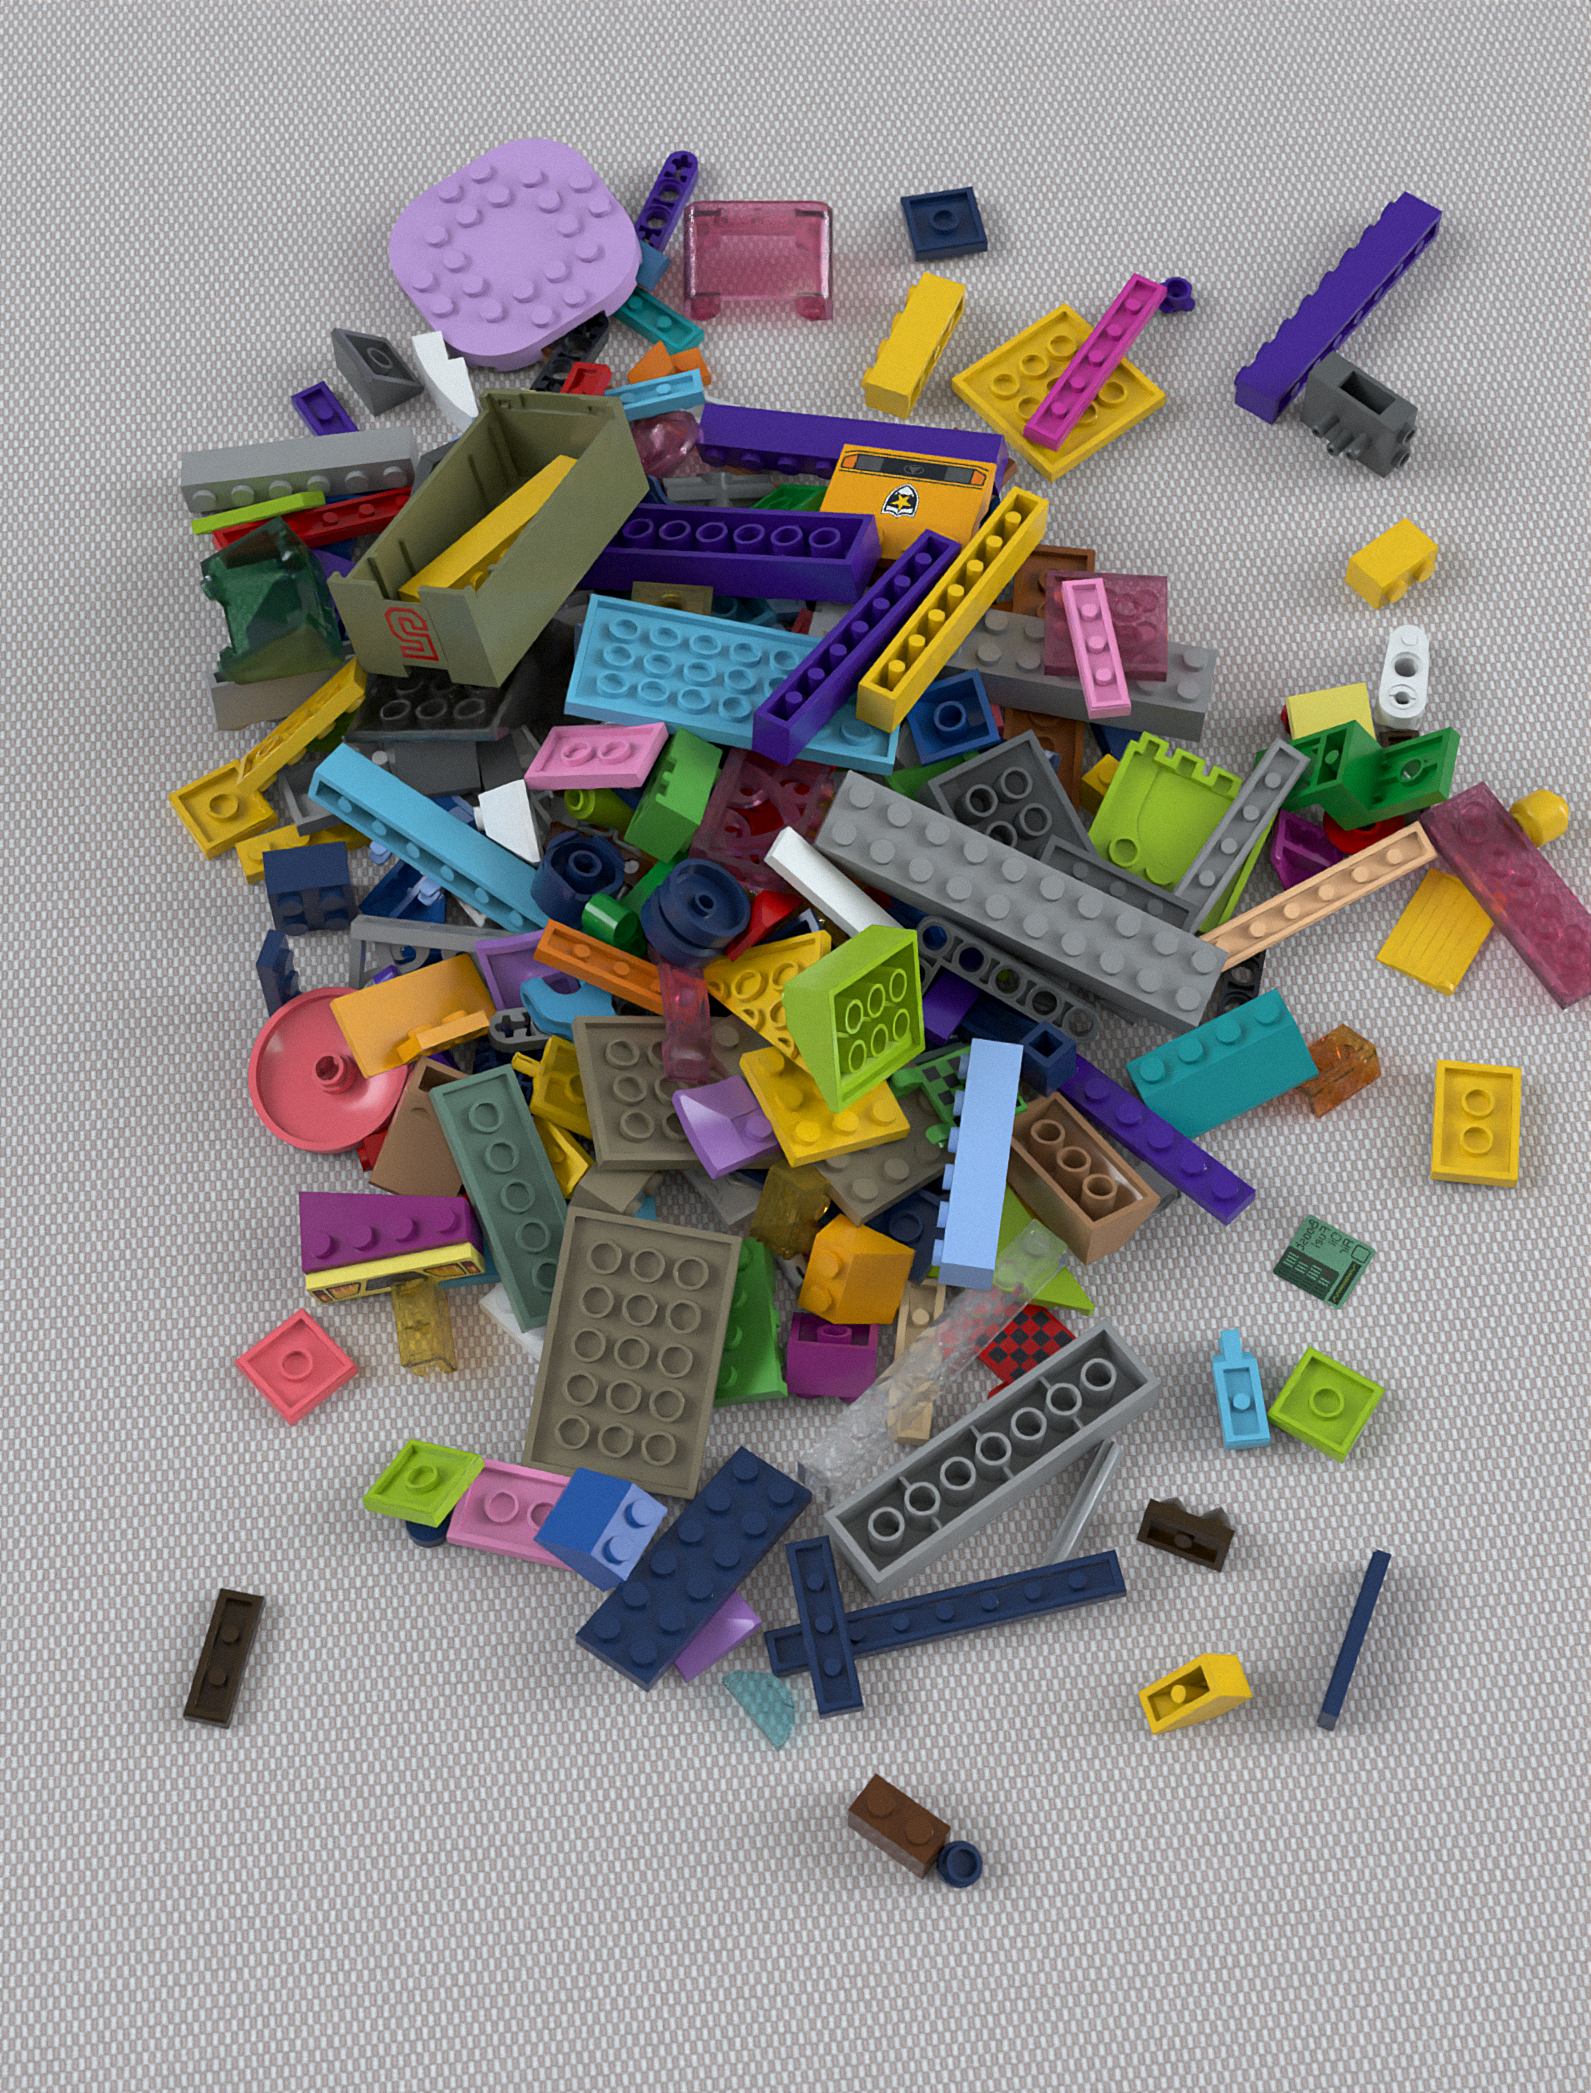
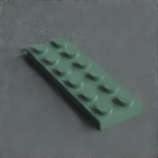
M510 1063L432 1088L428 1094L522 1333L547 1325L568 1207Z

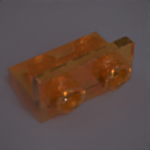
M1341 1024L1307 1047L1319 1072V1076L1302 1083V1085L1295 1089L1308 1098L1311 1114L1321 1118L1381 1076L1375 1045L1345 1024Z

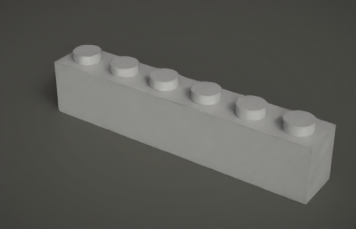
M411 425L185 452L182 453L181 489L189 512L196 513L251 506L302 492L323 491L324 497L408 487L413 485L417 472L418 449Z

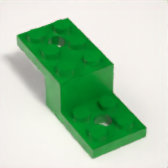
M1356 720L1288 741L1286 743L1310 758L1311 761L1279 809L1282 808L1292 812L1318 803L1345 831H1349L1448 801L1460 735L1452 727H1448L1383 748ZM1268 748L1257 752L1253 771Z

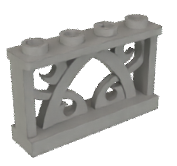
M359 915L351 922L350 939L352 940L348 988L364 989L367 982L373 979L375 974L391 964L402 975H404L403 973L414 971L426 961L431 949L437 948L441 949L443 961L455 957L459 952H467L471 956L485 988L489 989L474 942L513 937L524 933ZM366 941H373L381 967L364 972ZM408 945L413 947L416 951V959L399 965L397 960L407 958L402 955V946ZM486 1035L480 1037L479 1040L483 1042L486 1038Z

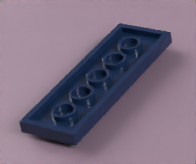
M740 1446L633 1568L627 1580L618 1585L575 1634L576 1644L648 1693L812 1502V1492L743 1446Z

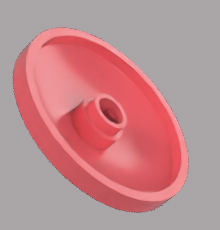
M324 987L298 995L280 1007L270 1017L260 1031L253 1046L248 1069V1085L253 1106L262 1122L273 1134L302 1151L315 1154H337L363 1146L364 1137L375 1135L381 1129L387 1128L390 1125L408 1076L413 1069L412 1062L375 1077L364 1078L330 1007V1003L334 999L359 990L348 987Z

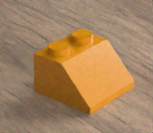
M840 1213L816 1235L797 1305L834 1324H892L897 1317L916 1251L865 1225L857 1228L847 1216Z

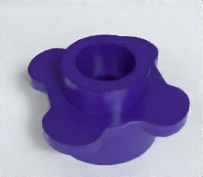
M1171 277L1159 283L1167 287V295L1159 306L1160 311L1169 314L1181 310L1190 312L1195 308L1196 302L1191 298L1192 285L1186 279Z

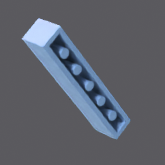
M972 1038L970 1054L961 1053L958 1079L966 1080L965 1091L956 1090L953 1115L961 1116L960 1127L951 1126L947 1151L956 1153L954 1164L946 1163L942 1186L943 1190H950L949 1202L940 1201L937 1227L945 1228L944 1240L935 1239L931 1264L932 1266L940 1267L939 1284L991 1290L1024 1045Z

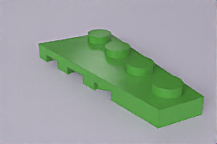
M763 1237L743 1240L715 1392L714 1408L788 1397L787 1383L782 1381L780 1367L785 1365L783 1348L778 1346L776 1328L780 1327L779 1311L774 1308L773 1294L777 1289L772 1244Z

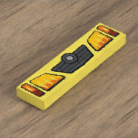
M467 1242L310 1273L305 1276L306 1290L320 1304H327L485 1273V1260L473 1245Z

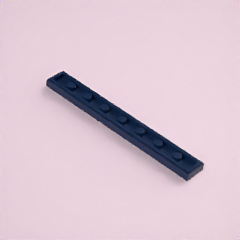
M1111 1550L847 1612L845 1616L854 1660H859L1127 1597V1590L1116 1550ZM801 1623L763 1632L774 1679L810 1671Z

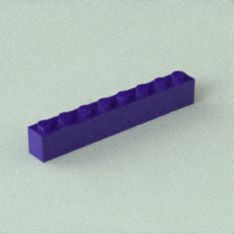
M1404 191L1395 202L1390 201L1382 211L1380 220L1375 225L1370 224L1366 227L1354 249L1349 247L1343 254L1339 266L1333 272L1329 270L1323 276L1317 291L1313 295L1307 294L1304 297L1292 319L1286 318L1280 325L1276 337L1270 343L1266 341L1260 347L1255 361L1249 367L1245 365L1240 369L1234 380V386H1236L1234 403L1272 425L1306 387L1309 372L1330 352H1336L1437 237L1442 211L1407 191Z
M705 403L694 442L702 462L713 467L737 466L753 472H758L762 469L780 471L789 476L808 474L816 475L826 480L832 479L844 444L995 463L997 468L991 495L996 496L1000 494L1009 458L1004 435L711 403Z
M926 529L754 712L752 750L788 766L858 690L859 682L961 553V544Z

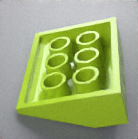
M872 924L783 984L782 1005L785 1008L786 1026L831 1113H841L925 1050L917 930Z

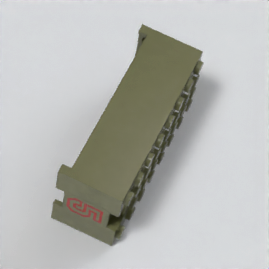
M485 388L478 396L483 409L482 412L346 578H342L340 572L334 571L326 581L363 672L409 677L412 673L411 665L446 669L449 672L452 683L495 688L501 686L650 489L620 397ZM559 455L578 460L499 562L488 567L487 570L490 576L476 593L472 585H466L463 590L420 586L417 592L421 603L401 600L398 589Z

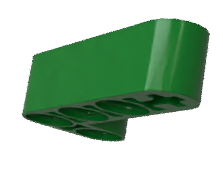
M695 834L684 854L678 851L667 864L660 860L620 902L605 893H598L593 896L586 904L582 914V923L586 935L643 959L654 948L647 939L641 925V908L646 898L658 885L662 884L664 878L673 867L685 859L702 858L726 869L728 854L726 851Z

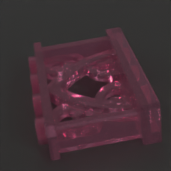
M732 746L702 817L701 824L692 841L688 859L702 858L716 863L731 873L741 886L760 892L763 889L786 893L788 888L795 890L796 888L779 873L767 868L768 864L764 859L780 831L788 826L812 846L814 837L808 836L810 830L818 832L825 810L819 807L820 803H829L835 785V780L829 779L832 765H822L794 758L788 766H785L754 750ZM786 779L794 781L786 784L783 788L780 785ZM799 783L810 788V791L804 795H799L794 790L799 787ZM740 789H749L753 796L743 795ZM768 798L780 813L785 825L765 834L751 836V829L747 821L740 814L731 810L730 807L739 809L752 808L760 805ZM797 808H805L802 818ZM728 826L736 827L739 829L742 837L736 838L737 831L729 833L724 828ZM758 854L757 858L763 866L754 864L751 861L750 855ZM732 856H741V859Z

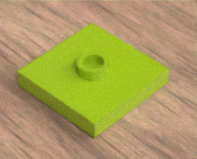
M1308 1346L1266 1414L1267 1422L1343 1464L1383 1398L1386 1388Z
M410 1438L365 1494L362 1501L367 1511L437 1528L483 1470L485 1464L480 1454Z

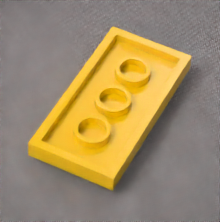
M357 656L351 659L241 758L236 787L246 797H249L256 789L260 792L266 790L278 776L276 772L284 764L287 763L289 766L295 764L305 754L307 750L305 746L313 738L317 737L319 740L324 738L336 725L334 720L344 711L347 713L353 712L364 701L366 697L364 693L367 685V673L362 671Z

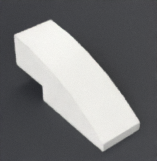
M441 331L411 336L415 362L427 391L443 414L464 433L479 415L464 357L448 359Z

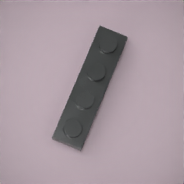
M1053 834L1047 838L1038 858V861L1187 933L1190 932L1200 907Z

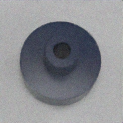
M447 1514L437 1528L406 1520V1528L410 1539L416 1545L424 1548H433L441 1545L447 1540L446 1535L451 1522L450 1514Z

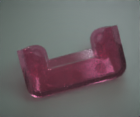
M815 200L695 201L688 204L683 212V317L687 320L707 321L719 314L721 301H796V311L801 317L809 321L833 320L832 208L822 201Z

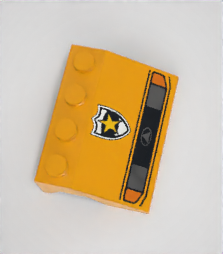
M844 444L819 512L874 514L882 550L876 567L889 569L926 529L960 543L962 553L979 531L980 521L988 512L997 465L995 463Z

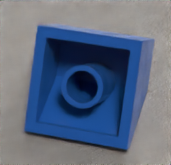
M579 1467L572 1475L533 1540L602 1592H605L627 1580L668 1509L632 1482Z

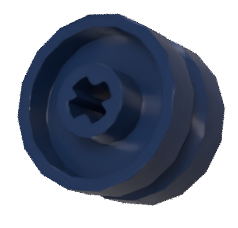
M702 858L685 859L676 864L666 875L662 884L658 885L646 898L641 908V925L649 942L658 953L669 961L689 969L706 968L716 962L726 951L728 945L735 941L745 930L751 919L750 902L741 884L720 865Z

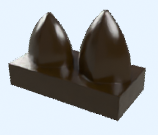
M1172 1497L1160 1502L1150 1499L1136 1540L1221 1573L1235 1531L1231 1529L1228 1516L1222 1507L1212 1509L1198 1517L1188 1513L1178 1497Z

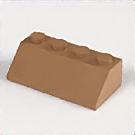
M1057 1090L1048 1098L1041 1096L1026 1103L1027 1111L1014 1117L1006 1181L1085 1266L1119 1250L1160 1204L1161 1198Z

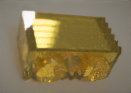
M787 1157L778 1161L769 1168L749 1230V1237H755L756 1242H762L763 1246L769 1247L770 1251H776V1255L783 1256V1260H791L802 1251L804 1253L808 1252L813 1247L816 1235L819 1233L816 1228L819 1222L818 1219L824 1215L830 1205V1198L827 1197L831 1181L806 1164L792 1168Z

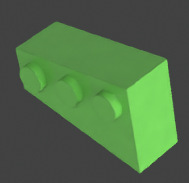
M679 727L661 751L623 840L666 864L678 851L684 854L695 836L696 829L701 824L704 811L709 802L710 791L721 774L722 769L718 765L723 750Z

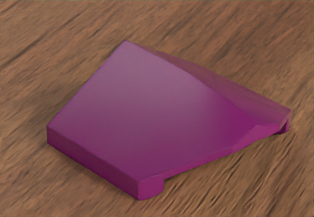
M1282 808L1278 810L1275 817L1270 858L1284 891L1343 861L1344 852L1336 848L1329 841L1323 828Z

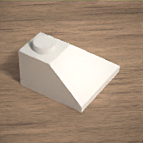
M524 779L513 781L478 795L480 806L473 807L478 831H486V835L491 841L496 842L503 849L538 870L544 853L531 791L528 789Z

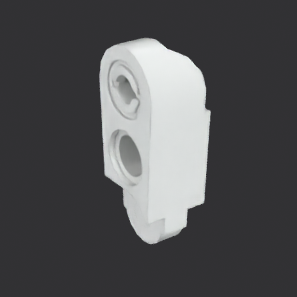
M1403 625L1398 627L1393 633H1390L1374 710V720L1380 726L1406 730H1416L1420 726L1427 701L1430 639H1427L1424 631L1417 626Z

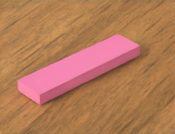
M1102 578L1062 581L1061 593L1089 719L1128 716L1131 712V703Z

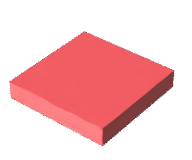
M303 1307L234 1361L238 1370L291 1427L359 1373L358 1366Z

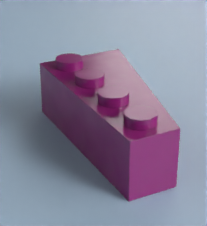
M298 1191L302 1271L306 1275L467 1242L471 1243L484 1256L483 1233L473 1207L465 1198Z

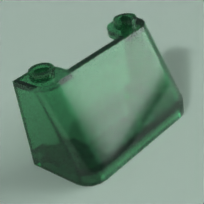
M280 515L200 562L203 576L200 585L203 592L210 601L217 600L224 608L232 648L226 646L219 651L220 660L217 661V666L226 681H234L237 685L242 686L331 670L345 662V652L330 590L326 582L325 571L313 551Z

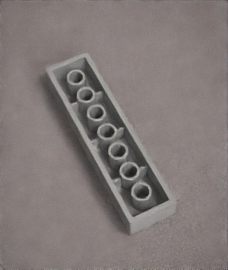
M1105 1318L823 1515V1535H829L832 1547L877 1603L1100 1445L1101 1441L1107 1440L1155 1406L1158 1401L1161 1382Z

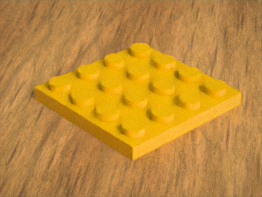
M1067 303L1062 304L951 379V389L998 434L1004 435V439L1050 483L1164 406L1166 402V394L1127 358L1123 357L1057 452L1023 437L1025 425L1094 330Z

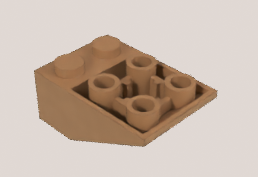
M421 1055L408 1076L368 1184L394 1195L457 1196L463 1181L428 1093L432 1088L469 1077L470 1075Z

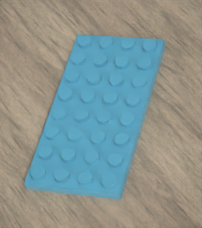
M591 593L565 701L564 714L626 726L664 722L668 734L674 735L678 728L681 727L707 742L752 750L754 712L823 638ZM857 690L795 758L891 776L900 724L890 734L855 718Z

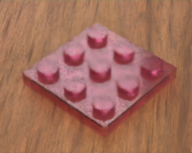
M1062 570L1046 571L1044 675L1080 677L1061 593L1062 581L1102 578L1125 680L1166 682L1168 673L1167 576Z

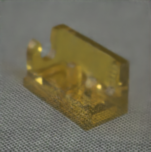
M432 1275L390 1286L401 1366L403 1368L408 1367L416 1376L423 1378L427 1377L426 1368L439 1367L440 1371L445 1374L458 1371L447 1292Z

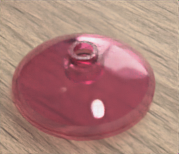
M670 411L647 419L630 429L645 476L652 475L657 480L672 477L684 464L693 450L699 434V424L693 414L687 411Z

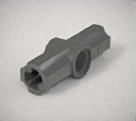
M731 472L696 474V477L681 476L657 479L663 493L669 500L678 505L749 508L775 490L770 474L731 475Z

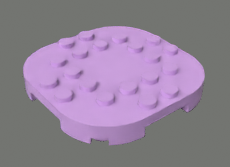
M541 138L515 140L500 145L423 192L399 216L389 242L391 267L406 297H409L434 332H442L446 352L454 359L464 357L466 366L478 370L479 365L496 367L498 372L517 370L543 359L542 348L600 311L606 317H609L625 303L637 284L635 277L639 265H642L640 243L629 215L581 154L571 147L557 141Z

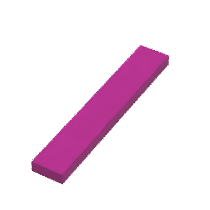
M1134 272L1025 425L1023 437L1055 452L1058 451L1165 299L1167 287Z

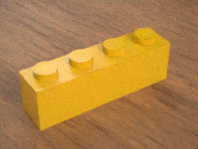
M927 272L923 273L918 285H911L906 297L904 311L896 313L892 322L889 339H883L879 345L876 364L874 367L869 366L863 376L861 387L866 389L865 406L906 420L909 418L965 310L966 285Z

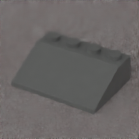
M1032 729L927 781L914 792L920 804L1038 860L1045 842L1051 834L1100 858Z

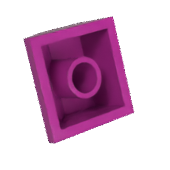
M793 1312L787 1353L786 1383L788 1393H795L797 1397L803 1399H816L821 1395L836 1396L842 1401L852 1403L861 1402L864 1399H873L879 1323L834 1324L814 1313Z

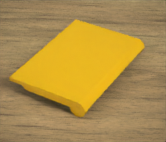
M1431 867L1375 960L1447 996H1451L1507 903V900L1499 893L1491 895L1449 873H1442Z

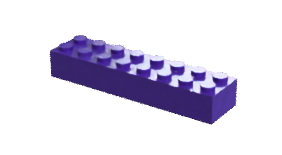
M639 503L576 587L582 589L596 588L618 591L632 590L654 593L668 592L691 595L704 594L728 597L739 596L857 603L867 587L882 554L874 514Z

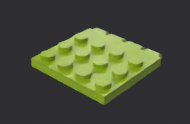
M1143 731L1138 742L1131 740L1128 743L1087 833L1101 859L1172 893L1238 795L1243 778L1214 764L1208 776L1202 774L1206 760L1179 747H1176L1171 758L1165 756V753L1170 743ZM1278 810L1195 934L1202 936L1230 920Z

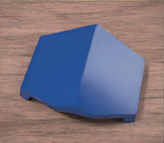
M400 858L359 904L358 908L364 915L445 924L447 889L432 906H426L418 899V895L421 892L419 889L420 884L428 876Z

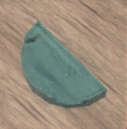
M736 1670L722 1677V1684L778 1752L790 1739L795 1724L794 1700L786 1685L773 1674L767 1672L764 1674L757 1671L744 1672L743 1670Z

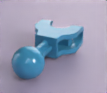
M539 977L530 978L520 984L521 1001L540 1031L551 1036L564 1037L574 1043L571 1024L575 1016H618L611 1006L613 994L580 979L578 980L581 988L577 992L567 995L556 993Z

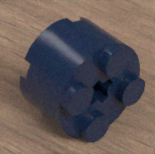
M568 831L555 836L548 843L533 880L530 894L538 907L549 918L578 931L580 928H584L582 923L583 910L593 896L598 893H605L613 899H617L624 881L625 862L619 850L605 838L594 834L593 839L579 836L581 831Z

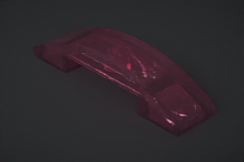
M646 938L649 963L656 965L658 969L667 1036L661 1043L666 1080L706 1085L709 1081L711 1064V1019L702 968L689 969L672 963L658 953Z

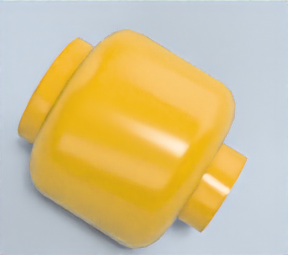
M1538 789L1511 804L1508 812L1509 817L1506 820L1508 831L1517 843L1530 848H1539L1566 832L1569 807L1561 796L1547 789Z

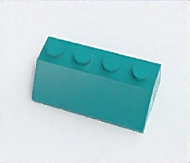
M1276 988L1124 1064L1130 1082L1140 1101L1190 1140L1319 1076V1072L1299 1028Z

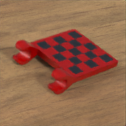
M1002 1296L962 1331L948 1338L939 1346L938 1363L943 1368L950 1369L970 1350L1003 1382L989 1392L987 1396L989 1400L1077 1338L1045 1307L1020 1302L1021 1299Z

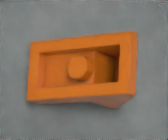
M659 341L627 374V380L631 385L699 369L704 387L711 385V374L697 347L669 356L663 342Z

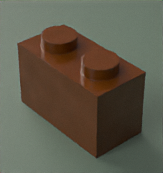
M877 1773L874 1774L848 1809L847 1826L922 1880L936 1863L940 1850L950 1843L952 1827Z

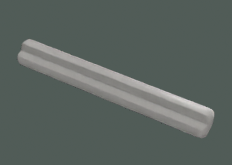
M1106 1439L1101 1441L1039 1567L1073 1559L1124 1456V1450L1120 1444Z

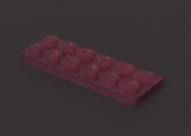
M1482 781L1448 799V801H1444L1420 814L1417 821H1419L1431 844L1562 1011L1590 996L1591 915L1485 782Z

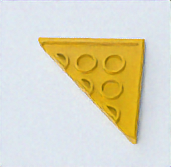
M825 930L749 948L734 962L723 954L716 962L706 968L689 969L681 966V970L690 979L706 987V992L812 1076L786 1026L785 1008L782 1005L783 984L831 952L832 937Z

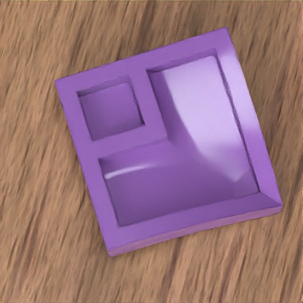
M544 929L513 937L474 942L497 1011L524 1007L520 998V984L530 978H542L556 993L565 995L575 993L580 989L575 977L532 959ZM505 1024L503 1027L510 1028V1025Z
M739 1074L703 1087L675 1091L672 1102L680 1123L695 1153L713 1180L782 1150L772 1130L771 1122L766 1118L758 1100Z
M735 1591L673 1663L685 1683L710 1668L761 1627L760 1619L738 1592Z

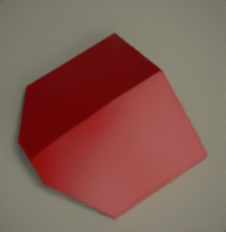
M763 889L750 902L751 919L747 927L735 941L728 945L724 954L732 962L736 961L747 949L760 940H764L772 935L804 901L798 895Z

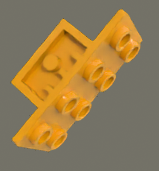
M468 953L344 995L330 1003L337 1022L366 1079L418 1061L421 1055L429 1057L487 1035L490 1026L489 1022L492 1016L497 1013Z

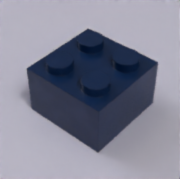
M345 841L262 852L267 897L276 931L285 932L286 935L295 937L311 931L325 929L339 931L351 926V922L358 916L354 881Z

